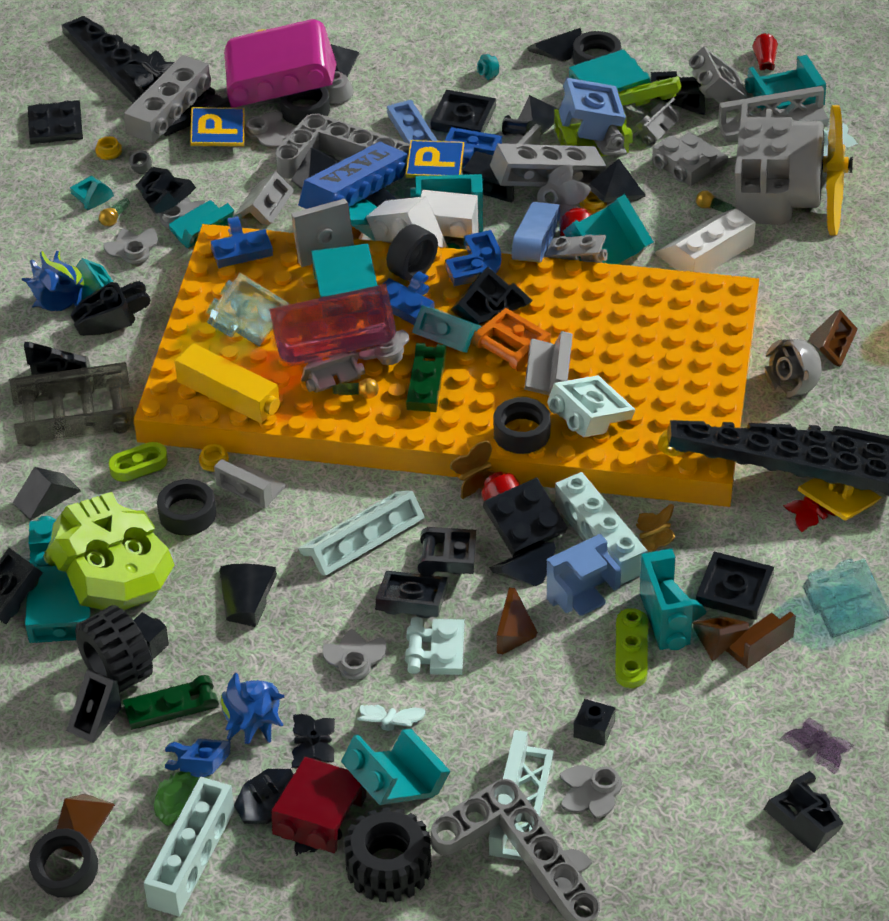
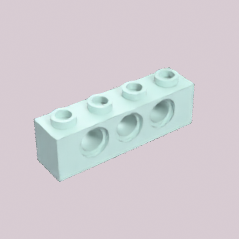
M580 472L555 483L556 508L583 541L599 534L607 540V552L621 568V585L639 577L641 554L648 553V550L587 477Z
M204 777L199 778L144 881L147 906L149 908L180 917L235 810L231 785Z

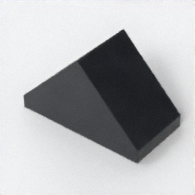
M34 467L13 504L31 521L81 492V490L64 473Z
M87 669L66 731L94 743L122 708L117 681Z

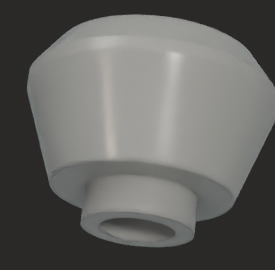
M335 71L332 85L325 86L329 93L330 104L344 103L354 94L353 86L348 77L338 71Z

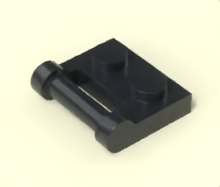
M442 527L424 528L420 536L423 546L422 556L417 564L418 572L423 576H431L435 572H449L455 575L474 574L477 530ZM437 543H444L443 556H434Z

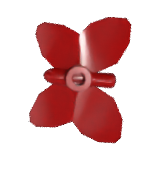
M804 496V500H794L783 505L789 512L796 514V526L801 532L807 530L808 527L817 525L819 523L818 515L822 520L827 519V514L836 516L807 496Z

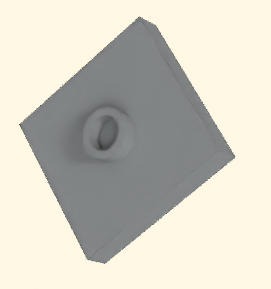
M345 198L291 213L298 262L301 267L312 264L311 251L354 245L349 205Z

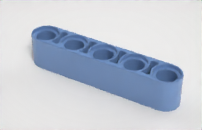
M531 203L514 235L512 260L542 262L558 228L557 221L560 220V204Z

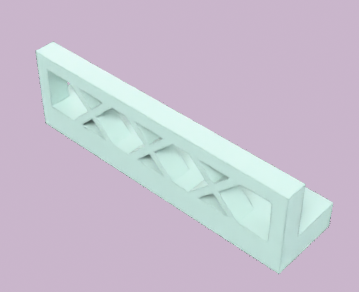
M396 491L300 546L298 550L303 556H312L319 572L326 576L421 521L425 516L413 491Z
M514 730L503 779L514 781L518 787L531 780L537 786L538 792L527 799L530 803L535 801L534 809L540 816L554 750L529 747L528 732ZM526 755L545 758L544 766L531 772L525 765ZM524 771L526 775L521 778L522 772ZM539 775H541L540 781L537 779ZM500 794L498 802L509 804L512 802V798L506 794ZM527 822L520 826L518 823L515 824V828L521 832L528 828L529 831L532 829L531 825ZM499 825L490 831V856L523 861L516 850L505 848L508 838Z

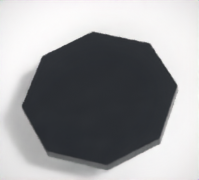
M266 769L244 783L234 804L244 824H269L272 822V809L294 775L291 769Z

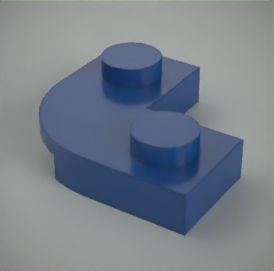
M488 230L464 236V245L469 255L445 260L446 270L455 287L473 283L486 267L497 273L501 267V249L492 231Z

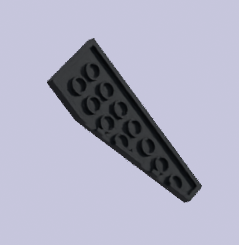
M670 420L667 429L668 447H672L680 452L691 451L704 454L709 458L733 460L741 465L761 466L770 471L780 470L793 473L798 477L822 479L830 484L850 485L859 490L869 489L889 496V436L845 426H834L832 431H821L819 425H809L807 430H798L796 427H792L791 424L748 423L747 428H734L733 422H723L721 427H711L704 421Z

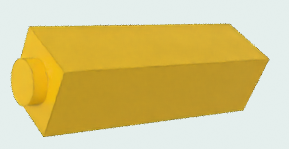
M194 343L174 360L177 382L261 424L270 415L275 414L280 406L278 384Z

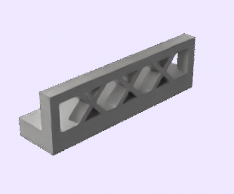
M822 86L719 103L718 126L726 142L737 141L739 138L742 103H748V117H766V109H772L773 117H792L793 120L821 121L824 127L828 126L829 118L823 109L824 89ZM816 96L815 104H802L808 97ZM784 101L791 102L785 109L776 108ZM764 105L766 107L760 113L753 114L751 112L756 106ZM737 109L740 111L735 117L726 118L727 111Z

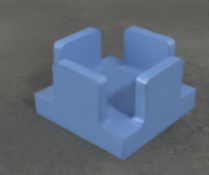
M566 78L563 85L565 96L559 108L562 126L568 127L572 118L582 119L578 136L598 141L604 139L610 125L623 126L626 116L616 86Z
M601 534L547 558V600L552 606L559 605L566 614L574 608L582 616L605 605L606 600L595 589V586L607 582L614 591L621 586V568L608 554L607 540Z

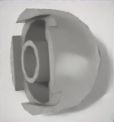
M780 339L772 343L766 354V357H770L769 366H765V375L768 383L776 390L778 385L781 387L780 380L797 379L799 384L793 390L781 387L787 394L786 398L798 397L810 392L819 382L822 373L820 356L814 346L801 339Z

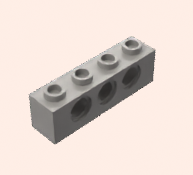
M182 55L124 112L126 134L154 143L210 87L209 64Z
M497 143L490 167L500 186H544L548 184L550 173L563 165H572V180L589 185L593 179L606 169V164L595 146Z

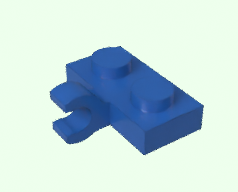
M451 127L444 141L464 142L461 169L463 170L476 151L493 156L497 143L502 144V136Z
M238 216L227 219L230 227L228 229L230 237L211 241V250L218 268L273 256V247L266 230L243 234Z
M420 271L412 277L408 287L389 278L378 288L379 307L415 325L421 305L435 308L434 301L423 296L429 291V286L424 284L429 279V276Z
M198 738L192 746H185L177 742L169 743L165 747V752L175 753L178 760H168L165 768L171 771L180 768V771L191 772V775L195 777L210 776L230 755L231 741Z

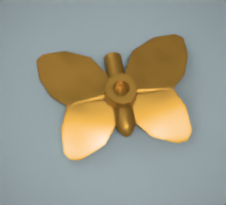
M487 440L477 443L470 449L468 455L459 456L450 464V468L454 472L461 474L459 479L464 481L461 486V499H465L475 493L479 488L483 489L484 481L496 473L487 470L492 467L488 461L492 447Z
M669 504L657 515L654 513L639 514L636 526L640 531H644L639 534V537L642 539L640 542L648 550V553L654 552L658 547L666 546L674 540L675 534L670 529L671 523H669L673 514L674 504Z

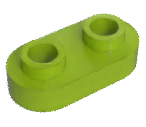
M148 442L113 455L109 460L111 477L117 481L126 482L163 469L168 462L166 447L158 442Z

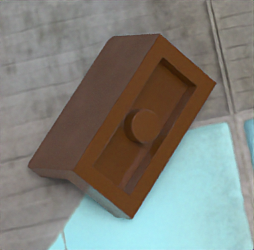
M789 612L779 619L776 615L770 613L751 626L726 652L746 669L750 668L794 637L796 615Z

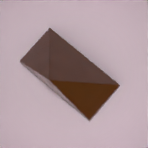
M839 309L810 335L808 341L833 365L840 367L858 328Z
M511 587L508 589L496 635L497 654H505L536 638L538 633L516 589Z
M724 616L692 622L694 631L712 661L716 660L749 629L748 622Z
M88 794L64 798L56 829L69 828L78 831L92 843L115 804ZM75 846L60 848L83 857L81 851Z

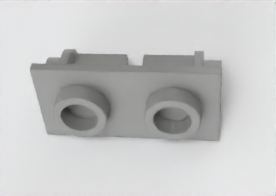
M672 98L666 104L661 101L650 111L653 114L651 118L646 115L635 125L638 130L633 134V138L639 134L644 144H655L666 133L665 131H668L679 121V111L670 106L675 99Z
M615 125L608 127L602 141L594 140L603 155H627V151L623 146L624 136Z
M606 235L561 236L553 238L545 257L579 261L578 256H580L582 261L602 263V261L607 260V250L602 249Z
M346 350L337 353L333 358L325 361L321 359L311 361L303 368L301 381H306V387L309 392L314 391L318 393L336 386L333 378L335 375H337L341 385L360 379L361 375L365 374L363 364H357L360 351L350 352Z

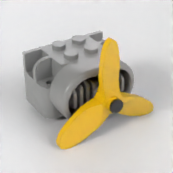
M742 103L735 167L736 208L757 224L782 225L788 223L792 218L793 208H818L820 206L823 173H827L829 235L837 236L841 220L844 173H848V170L849 173L853 171V157H850V159L845 157L840 105H831L828 155L824 156V125L821 121L793 120L792 117H773L772 109H766V117H748V103Z

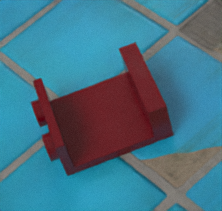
M304 757L272 809V834L335 854L338 849V829L352 805L362 807L367 797V791L348 769Z

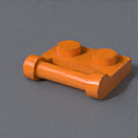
M505 308L474 333L471 343L479 349H487L507 361L514 370L521 371L528 361L530 340L533 338L550 343L551 334ZM494 335L518 351L516 353L491 339V337Z

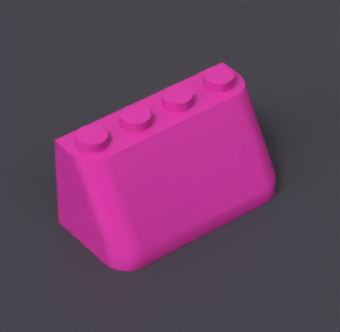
M316 19L233 37L226 43L224 49L227 96L231 108L330 86L333 83L336 60L326 28L322 22Z

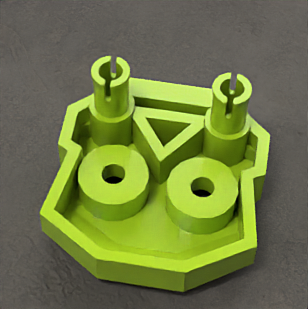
M113 492L66 506L53 523L51 540L44 553V560L48 565L57 566L59 571L67 573L80 605L101 610L111 605H116L124 611L152 601L175 565L169 549L153 533L156 527L144 510H133L118 504Z

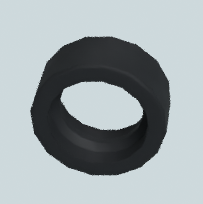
M590 31L583 33L573 43V64L577 65L601 57L584 53L590 49L599 48L611 53L622 50L621 41L615 35L608 32Z
M325 87L280 97V109L283 118L293 125H298L310 114H320L328 117L330 112L328 90ZM302 99H311L318 102L306 107L292 104Z
M416 224L407 225L400 230L388 249L386 262L389 271L409 282L417 272L420 271L425 274L431 267L438 250V240L435 234Z
M528 397L512 398L500 404L493 414L494 439L506 451L516 454L535 452L545 446L550 438V412L538 400ZM516 419H527L534 421L539 426L527 432H517L510 430L505 425Z
M194 479L177 480L166 485L158 495L157 508L160 524L173 534L184 536L198 534L208 529L215 520V498L213 490L206 483ZM184 499H196L204 503V506L193 514L181 515L169 511L172 504Z
M69 828L55 829L44 834L35 843L29 856V869L33 879L47 894L58 898L73 897L83 893L93 883L98 873V857L89 840L80 832ZM64 846L77 847L83 855V863L80 869L66 880H51L44 870L49 856L55 850Z

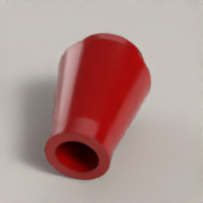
M760 34L752 44L760 71L765 69L769 71L774 70L778 42L771 34Z

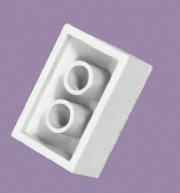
M735 208L715 215L655 251V254L676 270L709 273L754 245L756 222Z

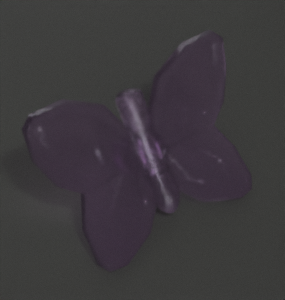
M810 717L804 722L802 729H793L786 732L780 739L798 751L809 748L806 754L810 757L817 751V764L827 767L833 774L840 768L842 760L840 754L848 752L854 747L852 743L842 737H831V731L824 732L823 725Z

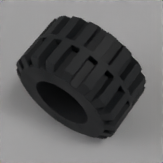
M111 605L76 625L77 645L87 668L116 680L119 693L152 675L153 663L148 644L133 619L118 606Z
M390 807L382 808V812H376L374 809L368 812L367 817L362 815L358 817L356 825L351 824L348 828V835L345 836L344 840L346 872L350 884L354 883V889L359 894L365 890V897L370 900L373 899L374 895H378L379 902L387 903V897H393L394 902L402 901V894L406 893L407 897L410 898L415 895V887L421 890L425 886V879L429 880L432 868L431 838L429 831H426V825L423 821L417 822L416 815L413 813L405 815L404 810L399 808L396 809V812L390 811ZM388 848L403 852L402 855L393 859H380L373 856L377 851Z

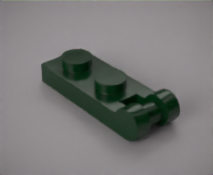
M416 343L415 358L406 400L407 410L437 412L446 361V345L437 344V347H426V343ZM425 358L435 359V361H425Z
M200 675L193 682L124 699L123 706L130 729L134 730L218 708L219 700L216 693L212 692L214 686L211 677ZM200 695L198 699L191 700L190 696Z

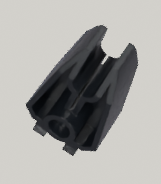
M136 281L120 287L116 282H110L81 300L70 316L81 336L109 334L132 326L136 320L134 313L149 306L151 299L146 293V286L143 282Z

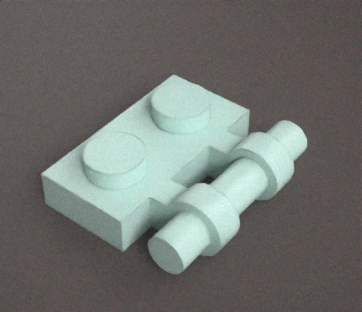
M411 618L410 626L407 628L406 638L409 641V648L405 651V662L408 664V672L417 674L420 672L421 664H430V674L462 675L465 619H433L432 629L423 627L422 618ZM422 642H431V651H424L422 649Z

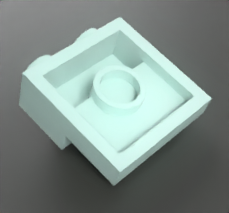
M599 375L556 382L547 401L550 411L564 418L567 421L568 428L571 431H576L583 437L606 433L610 423L630 420L636 410Z

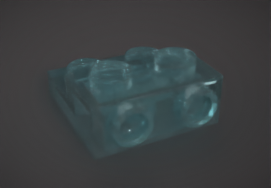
M240 273L233 282L227 281L220 293L222 295L221 299L215 298L206 311L210 315L207 323L231 338L235 333H238L260 347L287 310L289 303Z
M865 558L855 562L853 559L844 560L837 564L835 569L825 571L824 568L815 570L807 576L808 579L802 586L815 615L820 613L831 639L889 618V608Z

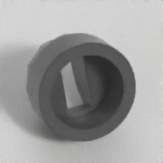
M136 151L129 158V163L135 173L145 174L152 167L151 157L146 151Z

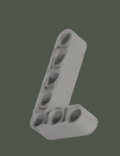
M310 114L297 125L276 149L277 173L281 177L292 178L311 147L346 159L379 141L408 154L410 144L324 115Z
M509 779L495 781L439 816L433 822L431 846L436 853L447 856L456 853L499 825L566 921H597L600 911L598 898L514 781ZM500 794H506L512 798V802L501 804L496 801L495 797ZM471 812H478L484 819L480 822H472L466 816ZM527 822L531 825L532 829L528 832H521L515 828V824ZM442 830H449L455 834V838L450 841H444L437 834ZM544 849L552 857L548 860H540L535 856L534 852ZM564 877L571 882L572 886L562 889L555 884L554 880ZM586 906L591 910L592 915L580 917L575 913L574 908Z

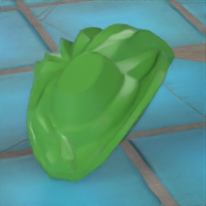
M180 771L176 772L175 776L170 774L169 779H164L163 782H160L154 800V812L156 817H159L160 821L164 822L163 824L169 826L178 819L200 777L192 776L191 772Z

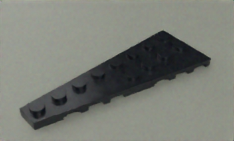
M85 16L61 25L62 33L132 103L157 80L156 78L149 85L139 88L135 85V78L124 72L126 65H141L142 62H148L150 55L141 52L139 46L135 44L132 46L123 42V37L105 32L103 26ZM209 87L163 135L166 137L191 126L192 107L231 108L228 96L223 98L215 93L214 88Z

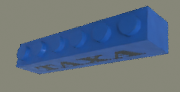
M379 141L304 180L298 206L309 209L344 198L349 206L354 205L367 196L401 179L406 173L407 164L405 162L408 153Z

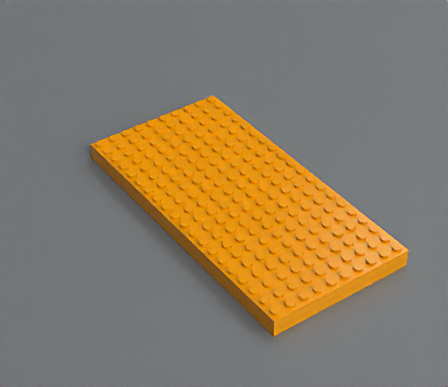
M202 224L134 417L136 440L138 443L158 442L166 446L203 449L207 445L218 444L230 453L458 478L461 474H457L450 468L451 462L459 456L468 455L473 446L487 440L492 447L488 460L492 467L487 470L496 473H511L516 476L520 484L537 477L543 487L555 488V483L582 472L599 493L731 507L736 462L723 458H709L704 454L691 451L679 456H668L658 448V439L668 429L670 420L704 421L711 427H721L723 422H733L734 428H741L760 278L544 257L542 262L538 263L512 260V254L501 253V267L496 274L508 285L512 283L517 285L533 300L529 305L513 312L550 333V343L555 344L561 331L573 334L568 380L599 375L636 409L632 419L610 423L606 433L583 437L576 431H571L564 418L550 411L547 403L548 395L524 389L527 363L521 371H516L509 366L507 361L485 348L479 349L472 343H470L467 353L446 346V361L437 412L407 410L406 400L415 358L416 343H426V347H437V344L440 343L412 333L413 324L381 307L380 311L322 318L320 293L317 279H314L313 265L301 267L299 264L294 233L266 230L273 247V256L218 268L211 250V241L230 237L228 232L230 227ZM242 227L243 234L260 230ZM353 238L354 245H369L378 288L389 278L406 287L409 286V281L393 274L387 267L386 257L391 243ZM438 247L436 257L429 270L425 273L429 276V279L424 284L429 286V291L423 296L434 301L435 309L459 317L450 309L472 283L454 287L446 270L445 260L469 255V253L465 249ZM488 321L483 322V323L478 324V325L483 326V325H485ZM384 328L390 333L404 330L409 334V342L403 346V358L396 364L383 365L377 358L370 360L358 358L357 364L362 363L365 369V374L361 375L360 379L341 385L337 375H335L333 378L336 386L318 393L314 391L309 392L306 387V381H301L303 368L308 363L317 359L322 361L331 359L342 351L348 350L352 352L353 348L366 343L365 333L371 329ZM494 335L491 337V339L515 353L518 351ZM194 343L278 384L280 406L275 414L270 415L261 424L177 382L174 360ZM425 358V361H435V359ZM366 378L374 379L379 387L377 395L371 399L360 396L359 381ZM516 397H528L538 400L547 407L550 412L551 429L550 438L545 446L538 451L528 454H516L506 451L497 444L494 439L493 414L504 401ZM516 419L510 421L505 426L513 431L527 432L534 430L539 425L531 420Z

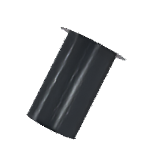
M506 115L502 121L501 128L504 136L507 133L526 135L534 124L531 120L512 119L509 115Z

